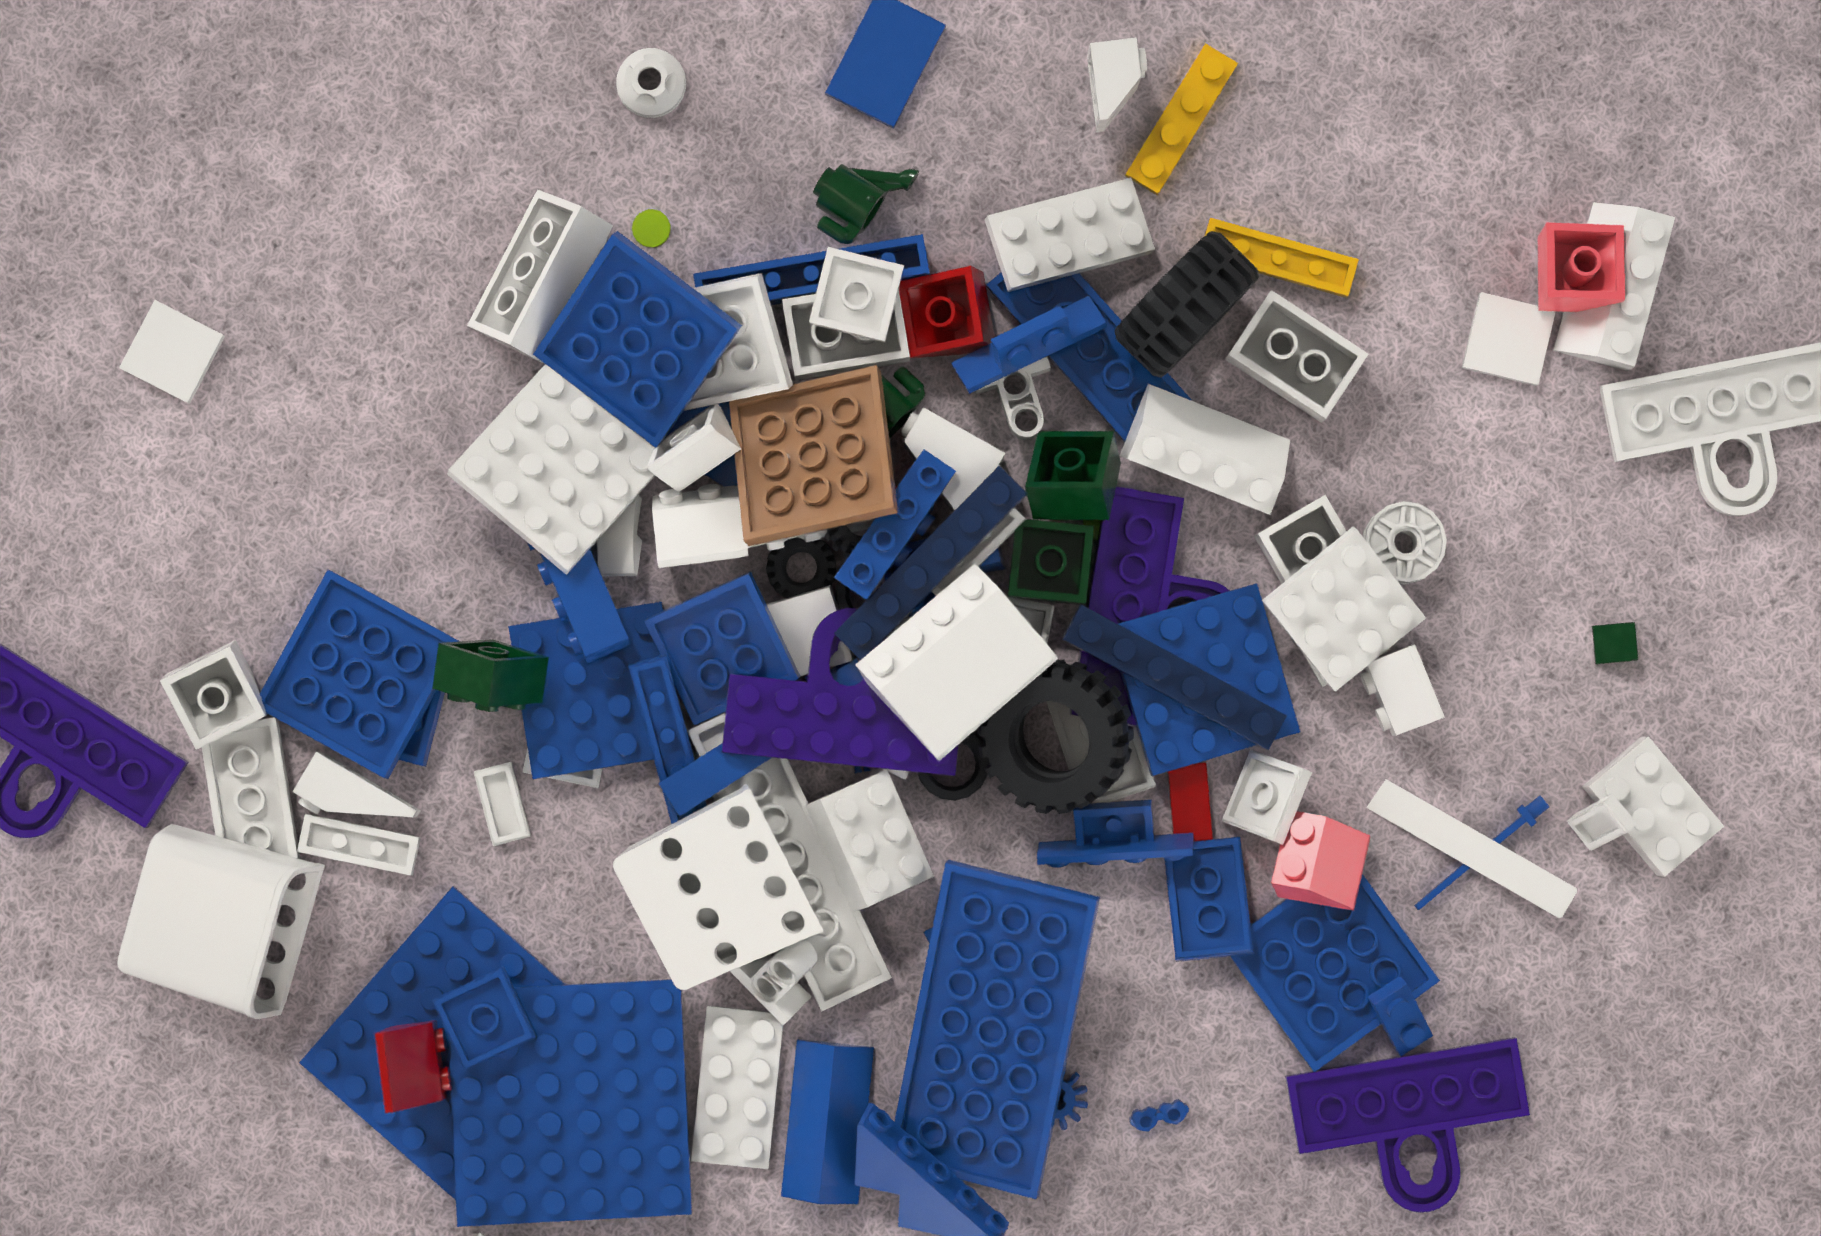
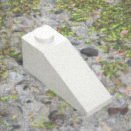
M316 752L293 790V793L301 797L298 803L316 814H319L322 809L326 812L418 817L421 812L420 809L323 752Z

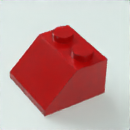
M970 265L900 281L899 295L910 358L971 353L990 344L991 339L995 337L983 271Z

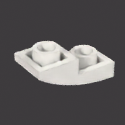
M639 495L597 540L598 569L602 577L637 576L642 546V540L637 535L642 498Z

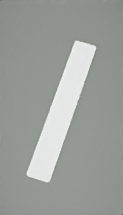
M1387 779L1366 807L1557 918L1563 917L1577 893L1576 887Z

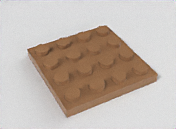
M877 365L793 384L789 389L729 401L732 431L741 447V450L735 453L743 541L748 546L898 513L882 375Z

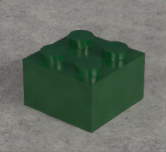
M1039 431L1037 433L1025 485L1033 520H1109L1121 466L1114 431Z
M1026 519L1014 531L1007 596L1026 600L1084 606L1087 599L1094 526Z
M493 639L438 643L432 689L447 693V699L451 701L474 702L475 708L481 711L497 712L499 706L523 710L526 708V704L542 703L549 657Z

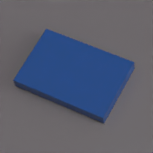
M872 0L825 95L894 129L946 28V24L898 0Z
M1231 837L1194 842L1193 856H1186L1184 859L1177 861L1165 860L1176 962L1254 954L1241 838Z

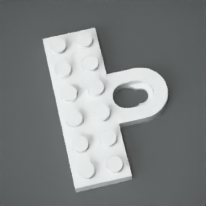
M1821 342L1601 385L1599 389L1614 462L1690 448L1699 491L1711 508L1728 516H1743L1756 512L1769 502L1777 485V468L1769 432L1821 422ZM1737 440L1743 443L1750 452L1752 465L1748 471L1749 481L1742 488L1731 486L1727 475L1719 469L1716 463V452L1724 441Z

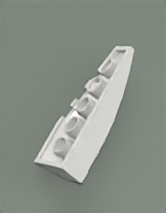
M708 484L699 487L698 490L687 492L669 489L653 496L652 499L658 568L749 556L747 548L766 544L768 550L771 551L784 548L783 542L791 538L799 537L806 542L820 540L827 533V529L748 546L743 541L738 486L721 487L717 484ZM874 519L847 524V527L851 532L868 529Z

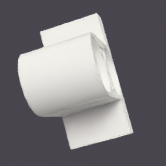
M1044 357L975 391L976 394L997 388L1008 427L1011 433L1018 439L1031 440L1037 437V433L1042 429L1044 423L1043 412L1032 377L1050 372L1051 367L1048 357ZM1011 375H1017L1024 380L1026 387L1020 394H1009L1004 388V380ZM1021 412H1030L1037 419V426L1031 431H1021L1015 424L1016 416Z
M804 939L780 949L773 956L770 954L730 972L784 1025L812 997L798 981L816 964L817 953L814 947Z

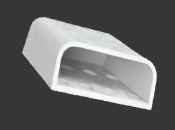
M747 784L739 790L629 846L613 862L616 875L674 985L680 990H686L815 934L824 932Z
M174 824L166 826L154 835L147 851L118 956L117 964L119 970L145 981L240 1012L254 1019L281 1015L289 994L325 865ZM304 873L306 883L303 888L297 890L288 886L296 875ZM281 905H288L294 910L296 916L292 925L283 926L277 922ZM271 941L279 942L285 949V957L280 962H272L266 958ZM260 978H267L273 982L275 993L271 998L262 999L256 995Z

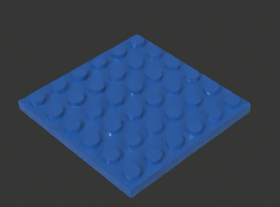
M452 886L299 1063L456 1200L451 1090L446 1091L447 1098L442 1101L385 1113L375 1033L390 1026L437 1020L438 1029L444 1028L432 1003V999L502 966L505 967L514 987L567 984L455 886ZM445 1031L447 1051L441 1052L443 1067H449L450 1069L448 1035Z
M672 979L514 987L537 1037L464 1071L448 1037L452 1087L451 1107L457 1227L692 1215L682 990L674 985Z

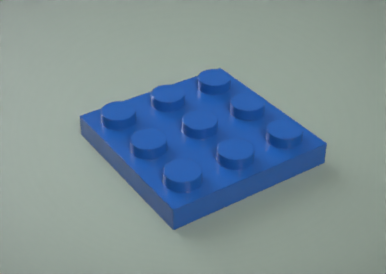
M751 571L644 620L660 655H667L675 687L694 725L726 712L729 674L793 681L800 678L795 663Z

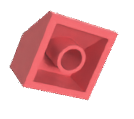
M1547 222L1537 237L1538 311L1580 312L1624 302V225Z
M1296 811L1284 844H1280L1271 884L1279 898L1354 911L1371 838L1370 835L1327 816Z

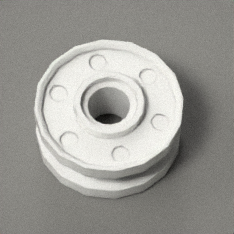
M1403 501L1388 505L1370 519L1363 531V538L1400 585L1424 579L1438 568L1445 556L1447 539L1443 524L1433 511L1419 503ZM1403 533L1412 539L1413 548L1410 553H1401L1397 550L1394 544L1397 534Z

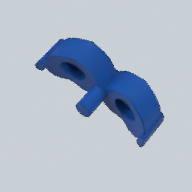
M1176 1099L1172 1103H1162L1158 1109L1150 1106L1143 1110L1135 1109L1129 1117V1122L1136 1129L1149 1132L1157 1124L1158 1120L1163 1119L1167 1123L1177 1125L1186 1117L1189 1108L1186 1103Z

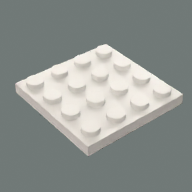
M545 364L448 469L447 475L567 575L655 477L647 468L655 447Z

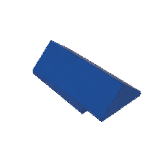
M797 1039L781 1197L814 1204H859L860 1186L855 1185L857 1125L869 1103L874 1047Z

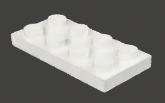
M1132 178L987 215L985 218L1008 292L1152 254L1155 250Z
M273 717L256 720L203 746L202 753L215 836L300 859V854L297 852L298 841L278 719Z
M707 1005L691 1162L769 1169L783 1025L770 1012Z

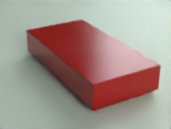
M1206 762L1195 763L1168 771L1173 834L1193 833L1194 841L1213 840Z

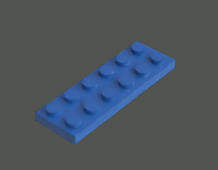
M1000 272L986 285L1020 325L1058 306H1061L1063 309L1090 296L1107 322V327L1048 357L1124 442L1148 384L1192 401L1168 373L1163 377L1153 376L1116 340L1114 330L1121 323V319L1080 273L1008 292L1002 272Z

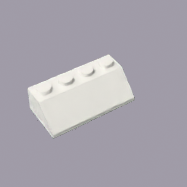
M537 189L467 326L542 363L540 359L533 355L594 263L600 250L606 244L613 225L580 205Z
M1593 203L1587 224L1624 225L1625 300L1621 303L1580 312H1563L1553 351L1625 371L1635 367L1675 217L1640 207Z
M1148 384L1120 456L1270 515L1285 479L1290 440Z

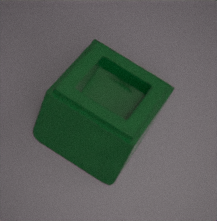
M1635 622L1592 626L1595 664L1638 660Z

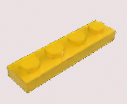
M1205 43L1126 172V177L1132 178L1134 182L1158 196L1237 67L1238 63Z
M1210 217L1205 236L1210 231L1221 233L1257 268L1259 274L1345 298L1349 296L1359 259Z

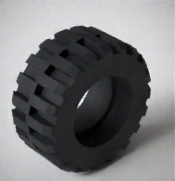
M1210 231L1150 289L1114 330L1116 340L1153 376L1163 377L1253 286L1259 278L1257 268L1221 233Z
M1056 660L979 726L978 735L984 738V742L978 746L980 758L987 757L990 764L984 768L989 778L996 775L1002 783L997 789L1004 796L1010 792L1017 797L1015 804L1023 808L1031 804L1036 806V812L1048 814L1051 810H1056L1058 814L1069 813L1077 807L1081 809L1109 790L1123 774V767L1130 760L1132 749L1129 748V742L1134 739V727L1128 726L1127 719L1131 716L1128 705L1121 706L1118 697L1122 694L1115 685L1109 688L1103 682L1106 676L1098 670L1094 673L1086 671V664L1074 662L1070 665L1066 664L1065 660ZM1046 701L1058 702L1074 710L1083 720L1089 735V751L1085 760L1078 767L1069 771H1056L1039 763L1029 752L1024 739L1023 726L1026 715L1034 706Z

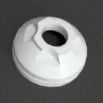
M645 48L632 53L624 60L617 74L616 87L622 103L629 111L641 117L657 118L672 112L680 104L686 90V77L680 62L673 55L661 49ZM645 69H655L661 74V83L654 90H645L639 85V75Z

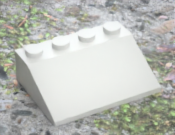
M973 564L859 661L856 667L871 689L933 756L940 761L1058 660V657L997 585L976 564Z

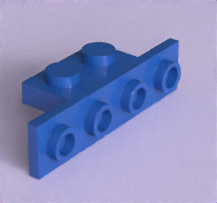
M1087 296L1063 309L1061 306H1058L992 338L990 344L951 362L970 394L1106 328L1107 322L1090 296Z
M923 449L895 489L898 513L875 518L834 578L867 600L887 571L890 573L895 565L899 568L911 555L914 549L908 545L918 533L923 537L936 518L931 514L934 510V503L948 485L956 470Z
M1152 800L1091 803L1081 809L1079 807L1073 809L1076 840L1039 842L1037 865L1047 864L1049 867L1059 868L1067 866L1069 863L1086 862L1089 865H1102L1112 860L1140 863L1147 858L1162 857L1165 860L1177 861L1184 859L1186 856H1193L1194 835L1193 833L1155 835Z

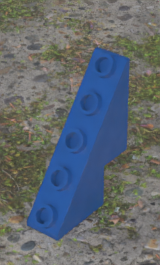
M868 1103L857 1125L855 1185L900 1195L898 1227L940 1236L1005 1235L1009 1222L1000 1212L994 1210L978 1196L972 1187L967 1186L942 1161L937 1160L920 1145L915 1137L909 1135L896 1124L884 1110L879 1109L873 1103Z

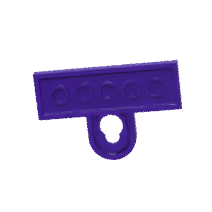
M1116 486L1109 520H1101L1087 608L1118 624L1166 610L1168 605L1179 597H1188L1197 601L1230 591L1225 586L1214 581L1172 574L1184 498ZM1080 650L1078 662L1086 664V671L1090 673L1098 670L1105 675L1106 679L1103 682L1109 688H1112L1114 685L1122 694L1118 697L1121 706L1128 705L1131 713L1127 723L1136 726L1121 672ZM1070 708L1069 715L1079 716L1074 710Z
M855 608L837 610L826 616L816 627L811 640L807 682L729 674L722 753L955 776L958 745L938 761L871 689L864 678L860 683L853 686L839 684L833 679L829 663L831 657L838 651V645L841 641L834 633L857 610Z
M0 643V737L14 746L0 768V828L4 832L19 838H33L45 835L59 825L81 789L140 826L148 828L189 762ZM34 764L47 766L55 777L53 794L48 799L38 802L32 810H22L16 803V796L20 790L19 779L25 770Z
M1515 1037L1285 1076L1298 1153L1303 1154L1375 1141L1381 1179L1386 1192L1398 1205L1413 1212H1430L1443 1207L1451 1200L1458 1189L1461 1172L1453 1128L1530 1115L1518 1042ZM1413 1135L1428 1137L1433 1142L1437 1158L1432 1166V1177L1425 1184L1414 1183L1411 1180L1409 1171L1401 1164L1399 1158V1149L1402 1142Z

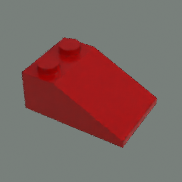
M437 1020L390 1026L375 1033L385 1113L414 1108L447 1098L446 1091L452 1090L449 1067H443L441 1052L447 1051L445 1030L444 1028L438 1029Z

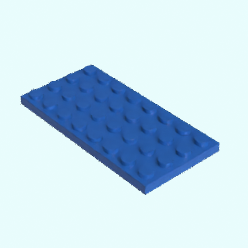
M948 860L944 867L894 1122L909 1135L915 1137L920 1145L937 1160L942 1161L960 1180L1037 1199L1040 1195L1100 897Z

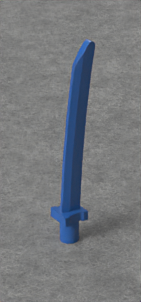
M1541 795L1526 807L1522 804L1517 809L1521 816L1492 840L1500 844L1524 823L1527 822L1531 827L1537 823L1535 819L1550 806ZM1465 864L1458 867L1414 905L1416 909L1420 910L1470 867Z

